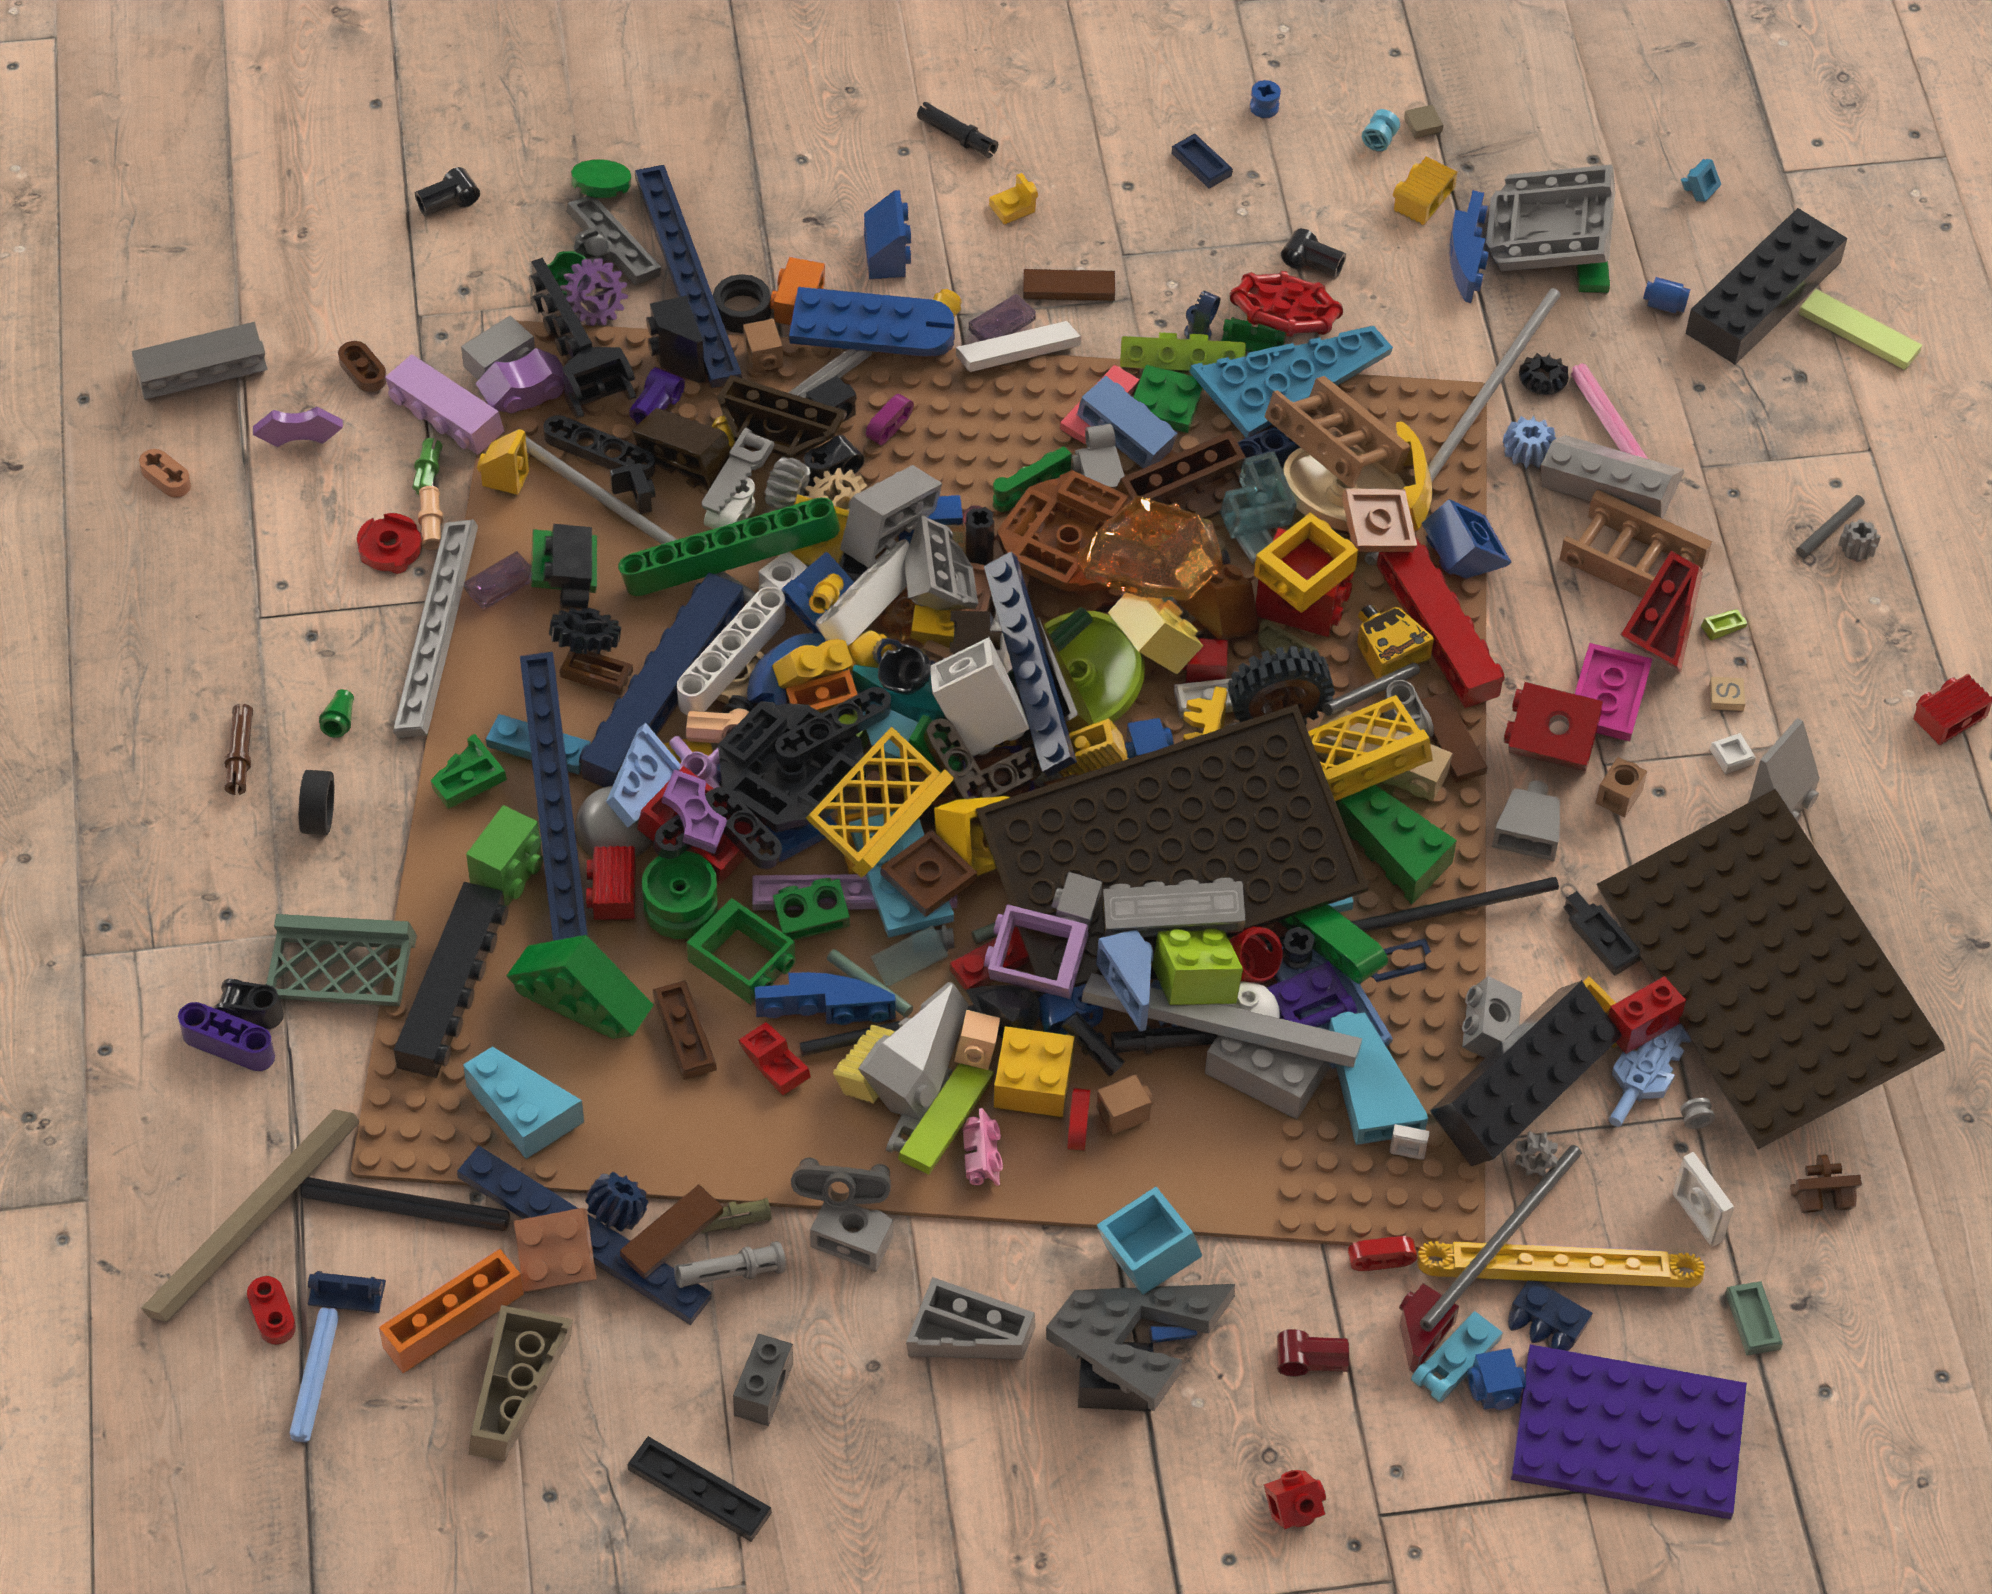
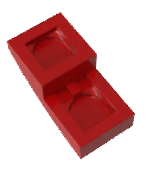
M767 1022L738 1040L739 1045L750 1060L782 1095H785L811 1078L809 1068L788 1049L786 1039Z

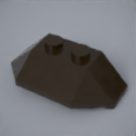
M730 375L718 395V403L734 441H737L742 431L747 428L753 434L773 441L772 453L788 458H795L833 438L847 415L845 410Z

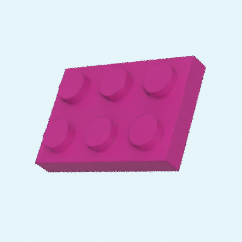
M1589 643L1575 694L1603 701V709L1596 733L1630 742L1651 669L1652 658Z

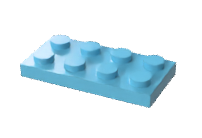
M896 811L890 812V817H891ZM883 814L868 817V825L883 826ZM919 818L866 874L888 938L954 922V913L949 901L925 917L880 874V867L925 835ZM861 819L849 822V826H861ZM850 832L856 850L859 852L863 847L862 833ZM869 833L870 839L875 833Z

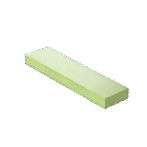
M1817 289L1812 292L1799 310V315L1903 370L1908 368L1922 348V344Z

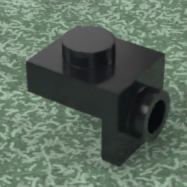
M641 463L612 469L610 471L612 493L620 494L632 491L639 514L652 512L651 498L656 497V492L652 479L646 480Z

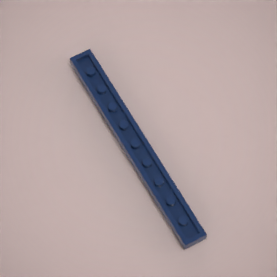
M665 165L635 170L637 185L678 297L687 296L703 339L704 368L711 388L724 386L730 375L742 378L741 370Z
M553 652L520 656L553 941L583 935L588 936Z

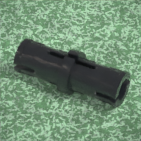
M1078 1011L1070 1015L1061 1025L1071 1036H1074V1039L1082 1047L1080 1051L1085 1056L1089 1055L1095 1060L1109 1077L1125 1063L1104 1040L1105 1036L1101 1032L1097 1033Z

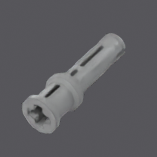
M778 1241L772 1242L768 1247L751 1249L748 1246L742 1248L738 1254L681 1265L677 1264L674 1267L675 1280L679 1288L693 1284L741 1275L747 1279H754L756 1274L771 1271L780 1274L785 1272V1254L782 1245Z

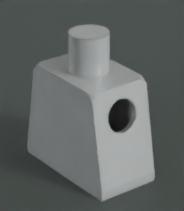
M1535 780L1529 783L1528 790L1517 788L1512 791L1496 824L1492 843L1493 848L1551 861L1555 860L1559 842L1560 800L1557 797L1547 795L1548 785L1546 783Z

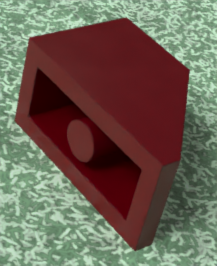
M1424 1283L1415 1293L1410 1291L1399 1307L1402 1311L1400 1330L1409 1370L1413 1373L1421 1364L1427 1361L1455 1325L1459 1306L1454 1304L1432 1331H1425L1420 1326V1321L1442 1295Z

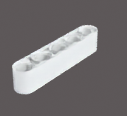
M906 539L897 542L890 551L888 549L884 551L876 560V563L871 568H868L839 597L837 602L816 621V626L826 641L841 639L846 641L848 646L905 589L907 581L904 560L910 545Z
M774 586L764 587L759 590L677 681L678 706L681 712L688 715L689 711H706L784 624L786 612L785 595L782 590Z

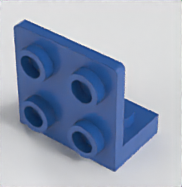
M825 552L800 575L781 589L785 595V603L812 633L818 634L822 633L816 626V621L824 613H816L809 606V599L813 596L815 586L825 577L827 578V575L837 574L844 582L843 589L840 591L841 596L854 583L828 552Z

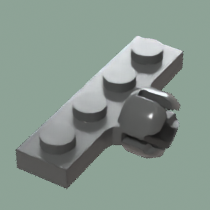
M585 196L567 203L566 212L584 230L575 235L574 252L585 256L586 259L590 258L592 263L594 259L599 258L603 262L611 261L615 263L634 285L660 276L662 267L596 197Z

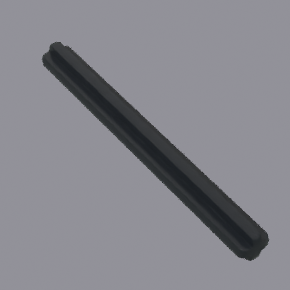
M307 1177L301 1185V1196L307 1199L498 1231H506L510 1222L509 1211L311 1177Z

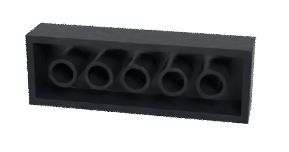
M1797 208L1691 308L1685 334L1736 365L1841 263L1848 238Z
M1582 980L1559 988L1445 1095L1430 1112L1470 1166L1493 1160L1598 1060L1622 1034Z

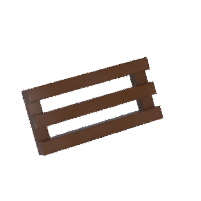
M569 651L559 673L561 678L621 696L623 686H626L628 682V676H631L633 673V664L588 651L587 654ZM574 659L589 663L590 665L574 661ZM602 667L612 671L619 672L620 675L610 671L603 670Z

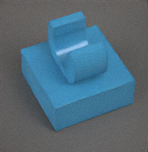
M1703 159L1695 168L1689 170L1687 178L1681 179L1684 190L1692 191L1696 201L1706 202L1722 185L1712 159Z

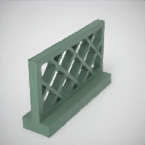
M276 914L274 928L277 933L266 984L276 989L278 978L289 970L298 980L287 989H276L279 999L400 1006L411 948H415L417 934L409 921ZM285 942L299 943L303 947V950L289 961L283 956ZM324 944L332 945L337 951L320 963L313 952ZM357 946L366 947L370 954L353 965L346 954ZM390 948L401 949L399 959L388 967L379 958L380 955ZM310 956L317 966L301 978L293 967ZM343 958L350 969L334 980L326 969ZM376 960L384 970L367 982L359 971ZM323 972L331 983L320 991H311L306 984ZM356 974L364 985L354 993H344L339 986ZM389 976L394 982L392 996L378 995L373 988Z

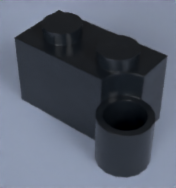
M553 524L551 536H545L543 555L549 556V562L544 563L543 581L549 582L550 587L561 588L560 609L570 610V608H574L580 611L583 608H588L589 590L592 581V527Z

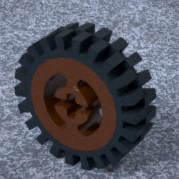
M1290 646L1287 653H1284L1283 647L1275 648L1276 654L1270 655L1268 650L1261 652L1262 659L1259 660L1254 655L1249 658L1250 665L1242 663L1238 666L1239 672L1234 671L1232 673V680L1228 681V692L1235 718L1240 723L1297 704L1306 725V718L1309 717L1313 721L1319 717L1317 711L1324 713L1323 704L1333 700L1332 696L1335 695L1334 685L1325 658L1323 656L1320 657L1319 653L1315 650L1310 653L1309 648L1305 647L1299 653L1297 646Z

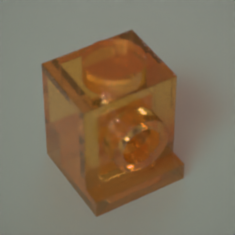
M908 590L897 596L882 611L881 617L884 628L889 633H894L902 642L911 637L914 608L917 605L908 597Z

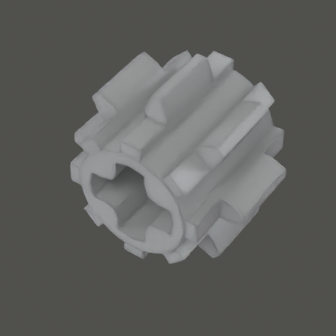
M1859 519L1855 523L1852 521L1849 525L1845 524L1838 546L1842 547V552H1845V556L1848 559L1852 558L1856 562H1860L1864 558L1867 560L1870 556L1874 557L1881 535L1877 534V529H1874V525L1871 522L1867 523L1863 519Z
M1529 1131L1527 1140L1517 1141L1516 1150L1520 1154L1516 1156L1515 1163L1527 1169L1526 1175H1532V1172L1545 1176L1546 1168L1550 1169L1551 1166H1557L1558 1158L1553 1154L1558 1150V1143H1553L1552 1140L1549 1141L1547 1139V1132L1535 1135V1133ZM1536 1151L1542 1152L1539 1153L1537 1157L1533 1156L1536 1153Z

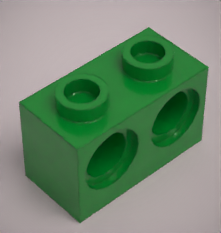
M821 878L811 883L812 886L798 889V886H789L779 890L778 894L773 895V905L780 932L794 941L850 927V916L840 879ZM823 898H832L837 904L832 909L825 910L819 907L818 902ZM791 906H798L803 910V913L797 918H790L785 914V911Z

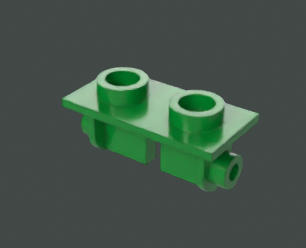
M1231 317V320L1225 319L1224 332L1221 341L1244 342L1246 344L1245 351L1254 352L1284 345L1286 335L1285 332L1258 324V327H1253L1248 321Z

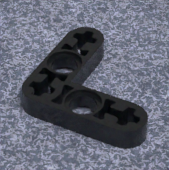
M716 787L707 792L705 796L710 807L727 820L723 833L758 868L770 869L776 866L779 862L782 846L775 835L729 789ZM715 800L718 803L726 802V808L722 806L714 807ZM678 814L663 824L655 834L654 850L660 857L665 859H674L692 847V845L683 842L684 826ZM746 822L751 826L752 831L749 834H739L734 829V824ZM678 830L681 832L676 838L675 846L671 843L663 844L664 837L667 840H671L677 836ZM760 848L763 850L770 848L772 850L771 856L768 853L761 855L759 853Z

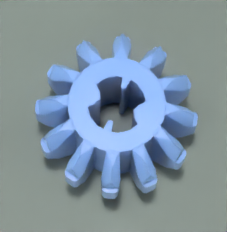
M1521 416L1517 422L1511 421L1503 437L1505 457H1512L1514 465L1520 462L1524 463L1525 469L1530 464L1539 468L1552 441L1556 439L1554 428L1547 427L1546 420L1536 421L1534 416L1530 420H1526Z

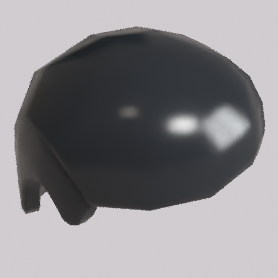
M902 644V648L898 650L886 651L878 665V679L882 686L902 695L914 694L922 689L929 681L931 675L930 660L924 650L907 644Z

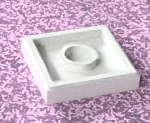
M1692 1152L1683 1157L1673 1195L1710 1246L1714 1247L1724 1240L1734 1206L1696 1154Z

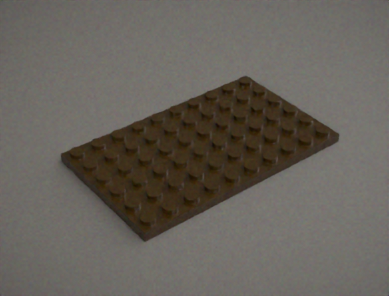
M1297 704L976 809L980 826L1009 905L1056 916L1057 908L1052 907L1053 899L1058 887L1064 889L1069 872L1102 882L1101 895L1090 929L1088 930L1089 936L1074 987L1087 984L1091 973L1103 976L1096 965L1099 938L1105 937L1103 889H1110L1112 885L1128 884L1130 888L1144 887L1146 883L1163 882L1165 886L1179 885V882L1184 880H1197L1199 884L1213 883L1214 880L1219 878H1232L1234 882L1242 881L1245 907L1244 930L1251 927H1262L1368 892L1369 888ZM1017 926L1034 975L1057 981L1069 938ZM1240 931V932H1225V933H1226L1227 937L1229 938V937L1235 936V935H1237V934H1239V933H1242L1243 931ZM1157 936L1142 937L1145 942L1150 943L1154 957Z
M1776 789L1596 884L1600 894L1623 931L1640 949V958L1654 982L1665 976L1686 999L1683 1014L1679 1018L1680 1024L1757 1149L1770 1144L1945 1051L1944 1044Z

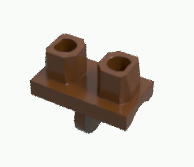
M1820 1154L1817 1156L1816 1165L1805 1166L1806 1176L1817 1175L1818 1178L1798 1179L1796 1184L1790 1185L1791 1196L1798 1195L1802 1213H1813L1824 1209L1823 1193L1833 1194L1835 1210H1851L1855 1208L1857 1200L1856 1189L1862 1185L1861 1175L1831 1177V1174H1842V1164H1830L1828 1155Z

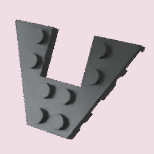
M1235 1284L1161 1286L1151 1289L1144 1295L1141 1294L1137 1287L1074 1290L1047 1325L1046 1339L1055 1346L1064 1348L1067 1354L1076 1360L1080 1357L1093 1364V1371L1109 1382L1118 1384L1120 1389L1126 1394L1134 1392L1148 1402V1409L1155 1411L1181 1374L1182 1359L1169 1357L1164 1353H1153L1136 1349L1122 1343L1141 1318L1209 1334L1235 1297Z

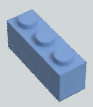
M1107 376L1102 378L1082 396L1076 414L1091 427L1112 424L1115 434V446L1142 468L1161 461L1172 450L1177 436V432L1167 422L1160 420L1149 411L1144 403L1138 402L1120 384L1113 382Z

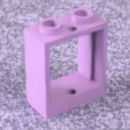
M1007 904L1004 915L998 914L995 922L994 934L998 935L995 946H989L985 956L984 966L988 967L990 979L1070 999L1089 936L1087 924ZM1015 925L1069 938L1057 981L1003 967Z

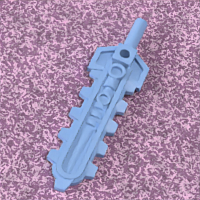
M1681 1024L1641 1045L1638 1051H1631L1627 1054L1623 1052L1613 1067L1612 1075L1623 1089V1095L1609 1117V1122L1613 1126L1620 1127L1636 1100L1641 1102L1642 1099L1663 1098L1675 1077V1074H1671L1673 1068L1669 1065V1062L1671 1060L1679 1061L1684 1052L1679 1045L1681 1042L1690 1043L1691 1041Z

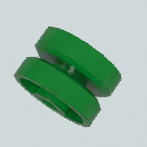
M685 851L674 859H665L657 856L647 865L642 876L644 916L648 924L660 935L672 939H689L693 937L718 912L717 880L711 863L699 854Z

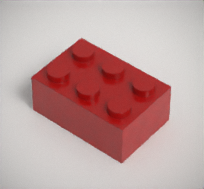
M683 766L679 770L683 773L699 778L685 766ZM669 781L641 809L637 829L653 842L656 831L677 815L676 811L670 806L662 803V798ZM707 783L705 786V794L710 790L714 789ZM715 800L714 807L722 806L726 808L727 803L724 801L718 803ZM746 822L734 824V829L739 834H749L752 831L751 826ZM678 830L677 836L671 840H667L664 837L663 844L671 843L675 846L676 838L681 832ZM724 833L715 854L695 846L687 850L701 855L711 863L716 873L717 888L746 858Z

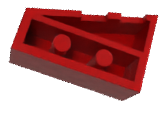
M1670 551L1621 633L1626 642L1679 672L1682 670L1703 572L1701 568L1675 552Z

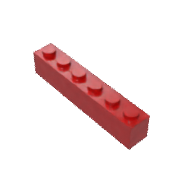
M1416 538L1417 547L1413 552H1379L1377 567L1406 614L1433 636L1434 641L1431 654L1464 708L1499 697L1502 683L1505 680L1503 669L1500 664H1495L1485 640L1478 637L1470 616H1465L1457 595L1448 589L1442 571L1439 568H1435L1431 562L1427 547L1424 544L1421 545Z

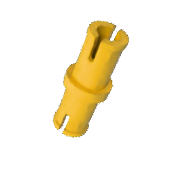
M829 574L827 578L825 577L815 586L813 596L809 599L811 610L816 613H824L826 609L828 610L830 606L837 602L840 591L844 586L843 579L839 575Z

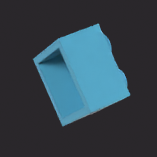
M1154 1187L1097 1224L1107 1250L1142 1295L1202 1257L1194 1233L1157 1187Z

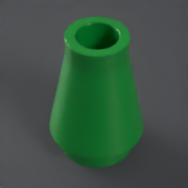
M344 689L337 690L333 699L320 714V729L325 735L339 738L350 730L354 695L350 691Z

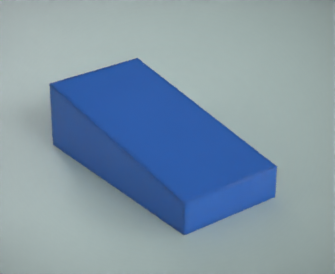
M1151 1326L1148 1329L1150 1343L1195 1338L1198 1335L1197 1331L1183 1327Z

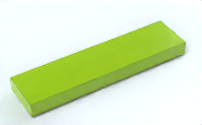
M959 1063L900 1150L898 1160L930 1175L993 1080L994 1072Z

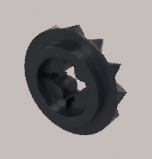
M1536 353L1533 358L1526 357L1524 363L1520 365L1519 378L1521 383L1534 393L1542 395L1555 394L1561 391L1568 383V366L1562 364L1561 358L1553 359L1550 353L1546 357ZM1540 368L1544 369L1545 372H1550L1549 379L1543 372H1539Z

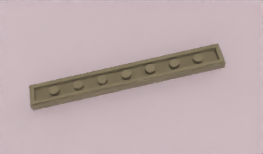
M334 1109L141 1307L144 1313L150 1318L168 1322L351 1133L360 1122L354 1113Z

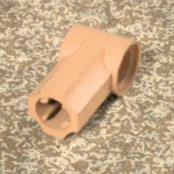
M741 708L734 709L729 713L689 711L686 738L688 741L720 743L733 730L732 727H736L749 711Z

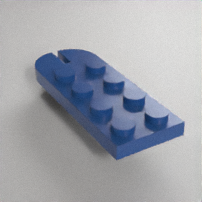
M798 287L789 333V343L915 356H941L954 346V315L945 304L932 299Z

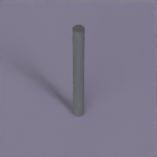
M1415 662L1408 664L1323 704V712L1327 716L1333 715L1386 690L1387 686L1395 680H1407L1418 675L1420 668Z

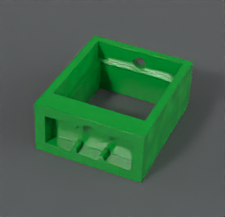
M733 898L687 941L688 962L750 1005L755 1002V987L773 986L774 981L781 974H787L796 961L795 941ZM736 930H739L774 954L750 980L712 955Z

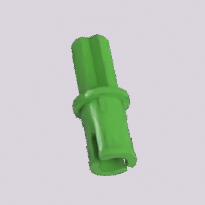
M427 438L423 441L420 458L415 461L414 468L416 473L412 489L416 491L417 495H419V490L422 487L432 486L434 476L439 473L440 466L438 460L443 445L437 440L434 449H432L434 438Z

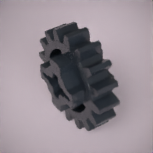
M570 608L568 612L559 610V615H552L549 635L552 636V642H559V647H570L571 652L587 654L588 651H593L596 654H600L601 650L611 652L612 647H618L621 627L618 626V620H611V615L609 614L600 615L599 610L583 608L577 611L574 608Z

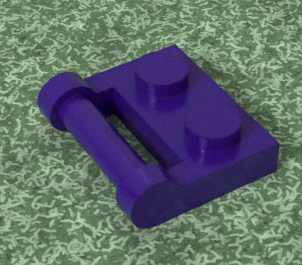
M1330 962L1267 988L1275 996L1280 1009V1018L1319 1027L1329 1023L1332 1017H1336L1341 1013L1353 1012L1357 1014L1354 1000L1346 992ZM1332 1000L1337 1002V1004L1300 1020L1295 1017Z

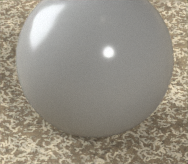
M613 786L604 787L593 792L581 804L575 820V832L582 849L591 857H593L594 847L596 846L600 848L603 846L607 848L609 846L635 847V858L643 854L653 841L637 829L639 819L627 828L606 803Z

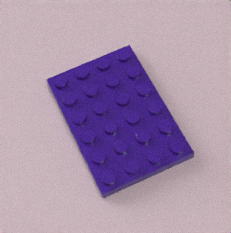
M1529 1345L1525 1370L1526 1388L1522 1392L1511 1480L1732 1519L1747 1383Z

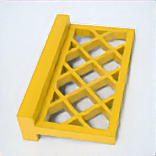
M1397 695L1308 731L1315 751L1329 754L1326 762H1320L1335 801L1433 761L1429 736L1424 729L1420 730ZM1391 709H1395L1398 713L1395 720L1379 718L1381 713ZM1357 723L1368 725L1364 733L1350 731L1349 729ZM1375 726L1390 729L1387 737L1371 734ZM1397 731L1411 733V735L1399 740L1394 739ZM1326 736L1337 737L1334 746L1322 744L1319 741ZM1345 739L1359 741L1356 750L1342 748L1341 746ZM1367 743L1382 746L1370 752H1363ZM1336 756L1351 759L1339 765H1333Z
M891 726L806 819L855 864L852 870L862 878L954 780V777L945 769L940 773ZM889 739L900 749V759L885 758L884 744ZM877 752L878 758H872ZM879 765L880 781L864 780L863 766ZM886 765H900L902 781H887ZM908 766H918L928 777L923 782H910ZM857 774V780H851ZM858 787L859 803H844L843 788ZM865 787L881 788L882 804L866 803ZM888 788H903L904 803L889 804ZM910 788H915L916 790L911 794ZM836 796L837 802H831ZM823 809H837L839 825H828L818 815ZM844 809L860 810L861 826H846ZM867 810H883L884 825L869 826ZM890 811H896V812L890 817ZM846 832L862 833L863 847L859 852H856L847 843ZM869 833H875L870 839Z

